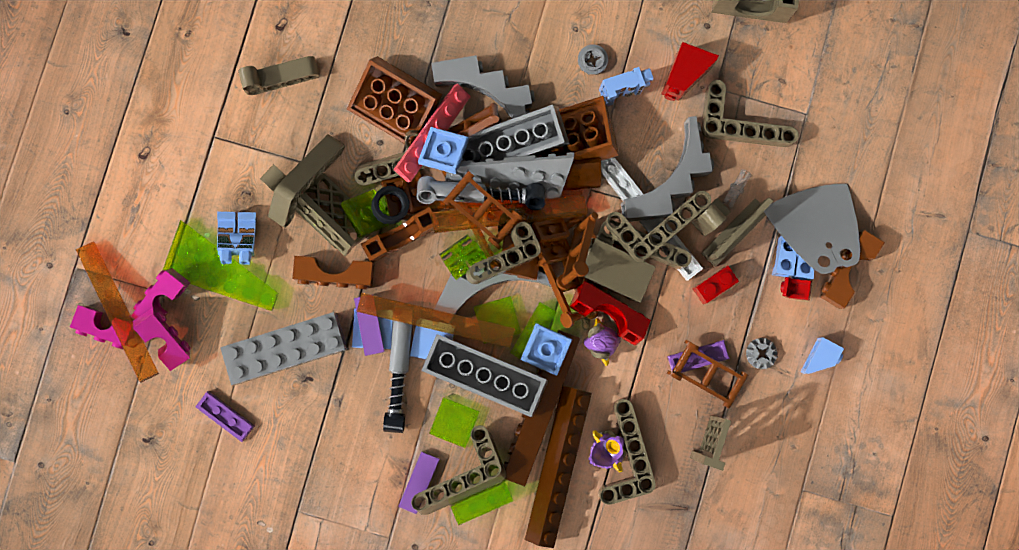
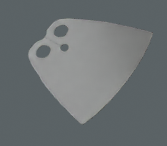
M831 184L806 189L775 201L764 211L790 247L817 272L828 274L834 272L839 266L850 267L858 263L860 258L859 231L847 184ZM827 242H830L832 244L831 249H828L826 247ZM843 249L850 250L852 258L850 260L842 259L840 251ZM820 256H826L830 259L828 267H822L818 264Z

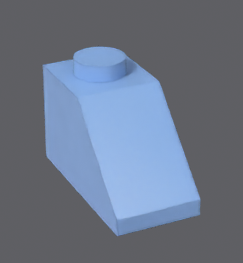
M823 337L817 338L800 372L810 374L839 364L843 358L842 351L844 348Z

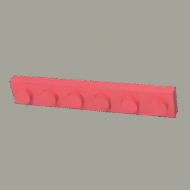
M458 83L453 85L393 169L406 182H411L422 167L418 163V159L430 128L434 127L447 131L471 96Z

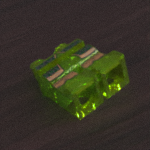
M468 234L439 254L455 280L466 274L469 269L465 263L466 261L472 266L477 262L487 259L479 245Z

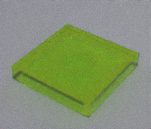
M375 189L341 203L359 238L390 225L378 221L373 215L371 204L376 194ZM380 200V210L383 212V214L389 216L384 205Z
M511 296L474 306L484 344L521 334Z
M443 397L429 434L466 448L480 411Z

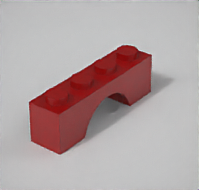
M586 281L576 289L569 305L571 309L585 317L596 311L609 315L617 325L618 336L634 346L644 339L651 322L642 313L631 309L627 304L621 303L610 294L604 293Z

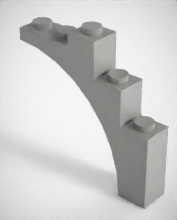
M477 55L431 63L435 86H453L458 83L461 87L479 91L498 103L511 119L530 113L529 110L525 109L532 108V102L535 101L534 91L529 89V85L506 88L509 87L507 75H503V70L480 74L483 72L482 62L477 60Z
M697 116L688 117L684 122L685 139L683 152L677 167L668 180L651 192L638 197L624 199L621 203L622 215L629 222L667 218L675 211V204L671 200L672 198L688 197L693 193L695 185L694 180L691 178L708 176L713 172L714 161L710 157V153H702L704 145L703 141H700L701 126L697 122Z
M491 262V268L493 270H498V268L494 267L495 263ZM484 269L479 272L474 271L473 275L479 276L485 271ZM538 271L537 281L517 278L515 275L502 273L479 284H471L468 282L466 275L457 272L456 275L451 273L432 316L451 324L457 312L470 298L495 284L507 281H530L549 287L551 285L545 271L543 273Z

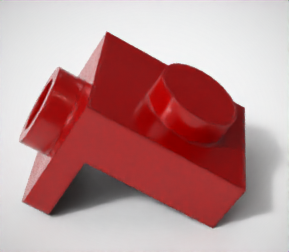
M785 277V281L781 283L780 290L785 298L810 301L812 281Z

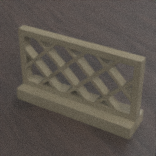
M322 174L299 198L296 209L344 256L378 228V225L325 174ZM323 181L329 190L320 189L319 183ZM306 192L316 193V199L310 198ZM319 193L329 195V201L320 200ZM333 196H339L342 199V203L333 202ZM320 205L329 206L330 213L324 212ZM333 207L342 208L343 214L333 213ZM346 209H352L356 216L347 215ZM334 218L343 219V226L338 225ZM347 220L356 221V228L347 227ZM360 222L367 223L371 228L361 229ZM348 232L357 233V239L353 240L348 235Z
M767 198L760 203L757 199H754L701 254L716 267L766 216L764 211L773 200Z
M710 416L699 453L692 451L690 458L723 471L725 462L720 461L719 458L731 420Z

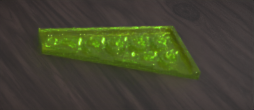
M180 220L163 270L173 268L187 279L191 285L273 311L279 294L277 291L233 258L232 264H221L217 246Z

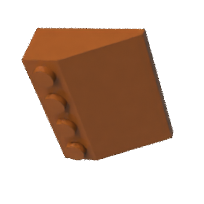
M377 56L369 60L348 104L347 110L405 144V134L410 130L421 132L434 113L442 94ZM411 136L408 142L412 144L417 136Z
M604 96L559 109L570 144L537 155V158L548 157V154L565 156L570 152H574L573 160L600 158L603 161L619 156L616 137Z

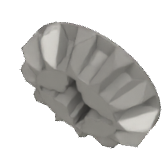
M598 45L585 46L578 55V65L581 70L588 75H597L604 71L608 64L606 51ZM591 54L594 58L598 59L595 62V67L591 62H587L590 60Z
M766 338L755 339L750 342L746 349L747 360L755 368L767 369L774 365L778 358L777 348L773 342ZM768 348L765 352L767 358H758L760 354L758 349L764 350Z

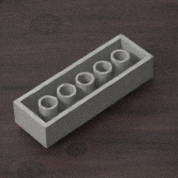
M550 105L480 130L468 137L469 141L461 161L473 160L476 163L486 162V159L501 161L506 157L537 156L569 145L559 108L555 105Z
M335 312L220 347L231 385L242 384L348 350L338 315Z
M436 334L421 370L530 417H534L548 383V380L438 334Z

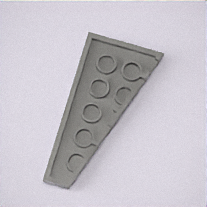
M574 152L567 153L565 156L548 154V157L539 158L531 155L506 157L501 161H493V159H486V162L476 163L473 160L461 161L457 174L446 172L445 181L459 182L469 171L474 175L473 180L476 183L485 184L486 188L490 186L492 189H497L498 187L506 189L508 187L510 190H515L516 188L521 190L531 183H540L545 187V198L559 200L574 159Z

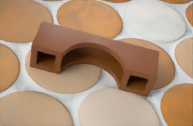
M428 207L413 215L402 225L361 243V246L369 261L374 263L434 231L440 225L431 208Z
M866 230L859 232V260L870 261L875 259L885 242ZM846 249L842 253L841 258L850 260L852 252ZM839 266L834 272H831L830 275L832 277L830 281H826L821 288L822 294L820 298L838 309L846 308L855 293L849 281V272L852 266Z
M294 256L292 279L298 281L297 284L309 285V282H317V286L328 287L329 283H333L339 288H348V285H356L355 289L367 290V286H373V262L353 260L344 272L328 274L321 269L316 258Z

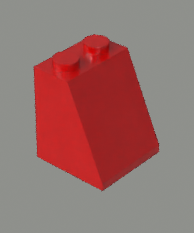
M682 42L675 55L661 94L667 100L679 101L711 70L719 55Z

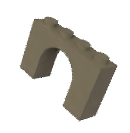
M713 0L712 13L787 23L798 10L799 0Z

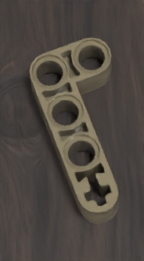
M307 56L258 70L254 66H246L238 70L242 88L247 95H257L319 77L314 56Z
M410 130L405 134L407 150L411 146L408 139L411 136H418V131ZM405 152L359 165L355 170L356 182L360 185H368L398 176L399 174L393 169L396 166L395 163L403 157ZM378 166H386L387 171L379 173L377 171ZM371 168H373L375 176H372ZM364 171L367 174V178L360 176V173Z
M717 198L691 223L706 236L718 228L727 219L726 216L731 211Z
M526 222L517 224L510 234L515 247L472 265L466 272L468 282L479 284L537 257L541 248L532 227ZM522 229L525 232V237H521L517 230ZM526 247L532 248L533 255H529L526 252ZM508 254L515 256V263L509 260ZM490 263H497L498 270H493ZM483 269H484V271H485V272H483V273H482L481 275H479V276H478V275H475V276L473 275V272H474V271H475V272H479V271H481V270H483Z

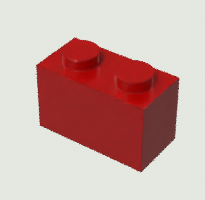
M726 266L692 289L702 304H706L738 283L739 280L731 268Z

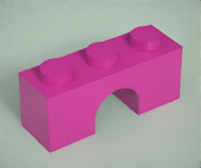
M173 268L162 270L156 277L158 281L155 285H151L145 291V298L135 304L133 307L135 311L131 316L136 319L153 307L157 312L161 311L166 316L168 312L160 305L161 295H166L171 300H175L182 295L190 282Z
M77 306L70 328L76 329L75 333L82 336H87V334L93 335L94 340L103 343L106 340L113 342L112 346L119 349L132 346L137 333L133 329L132 322L114 318L111 327L105 330L101 326L103 312L86 306Z
M153 307L133 320V329L145 343L155 337L166 341V344L158 349V358L169 371H172L190 358L191 348L185 340H180L179 334L173 326L169 327L165 322L166 318L161 311L157 312Z

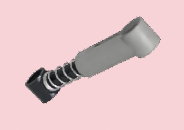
M430 176L421 177L417 184V200L423 204L443 201L459 182L436 181L435 178ZM468 183L454 201L483 203L487 197L471 183ZM477 183L496 200H501L502 202L510 200L511 203L519 201V203H524L530 210H540L545 206V187L540 183H531L521 190H518V188L510 190L508 187L506 189H500V187L492 189L490 186L486 188L483 183Z
M394 305L393 331L389 371L393 375L390 379L392 381V386L389 388L391 390V396L389 397L390 405L388 406V412H385L383 432L404 433L405 414H403L401 407L403 404L402 396L404 395L403 387L405 386L404 378L406 377L404 374L409 371L411 333L414 321L413 306Z

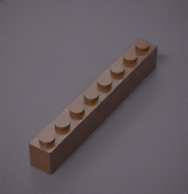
M560 330L557 333L571 338L572 342L558 375L556 376L539 369L537 376L548 380V383L534 417L522 413L521 417L525 419L522 425L518 424L515 436H518L516 443H511L508 454L511 455L510 459L503 464L506 470L505 479L524 487L526 486L580 341L579 337Z
M562 386L525 536L526 541L537 546L554 548L592 395L590 392Z

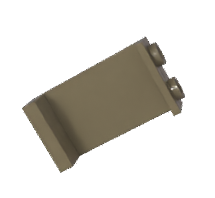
M592 238L585 262L588 265L589 272L584 277L627 296L632 301L641 303L656 267L645 261H635L628 253L596 238Z

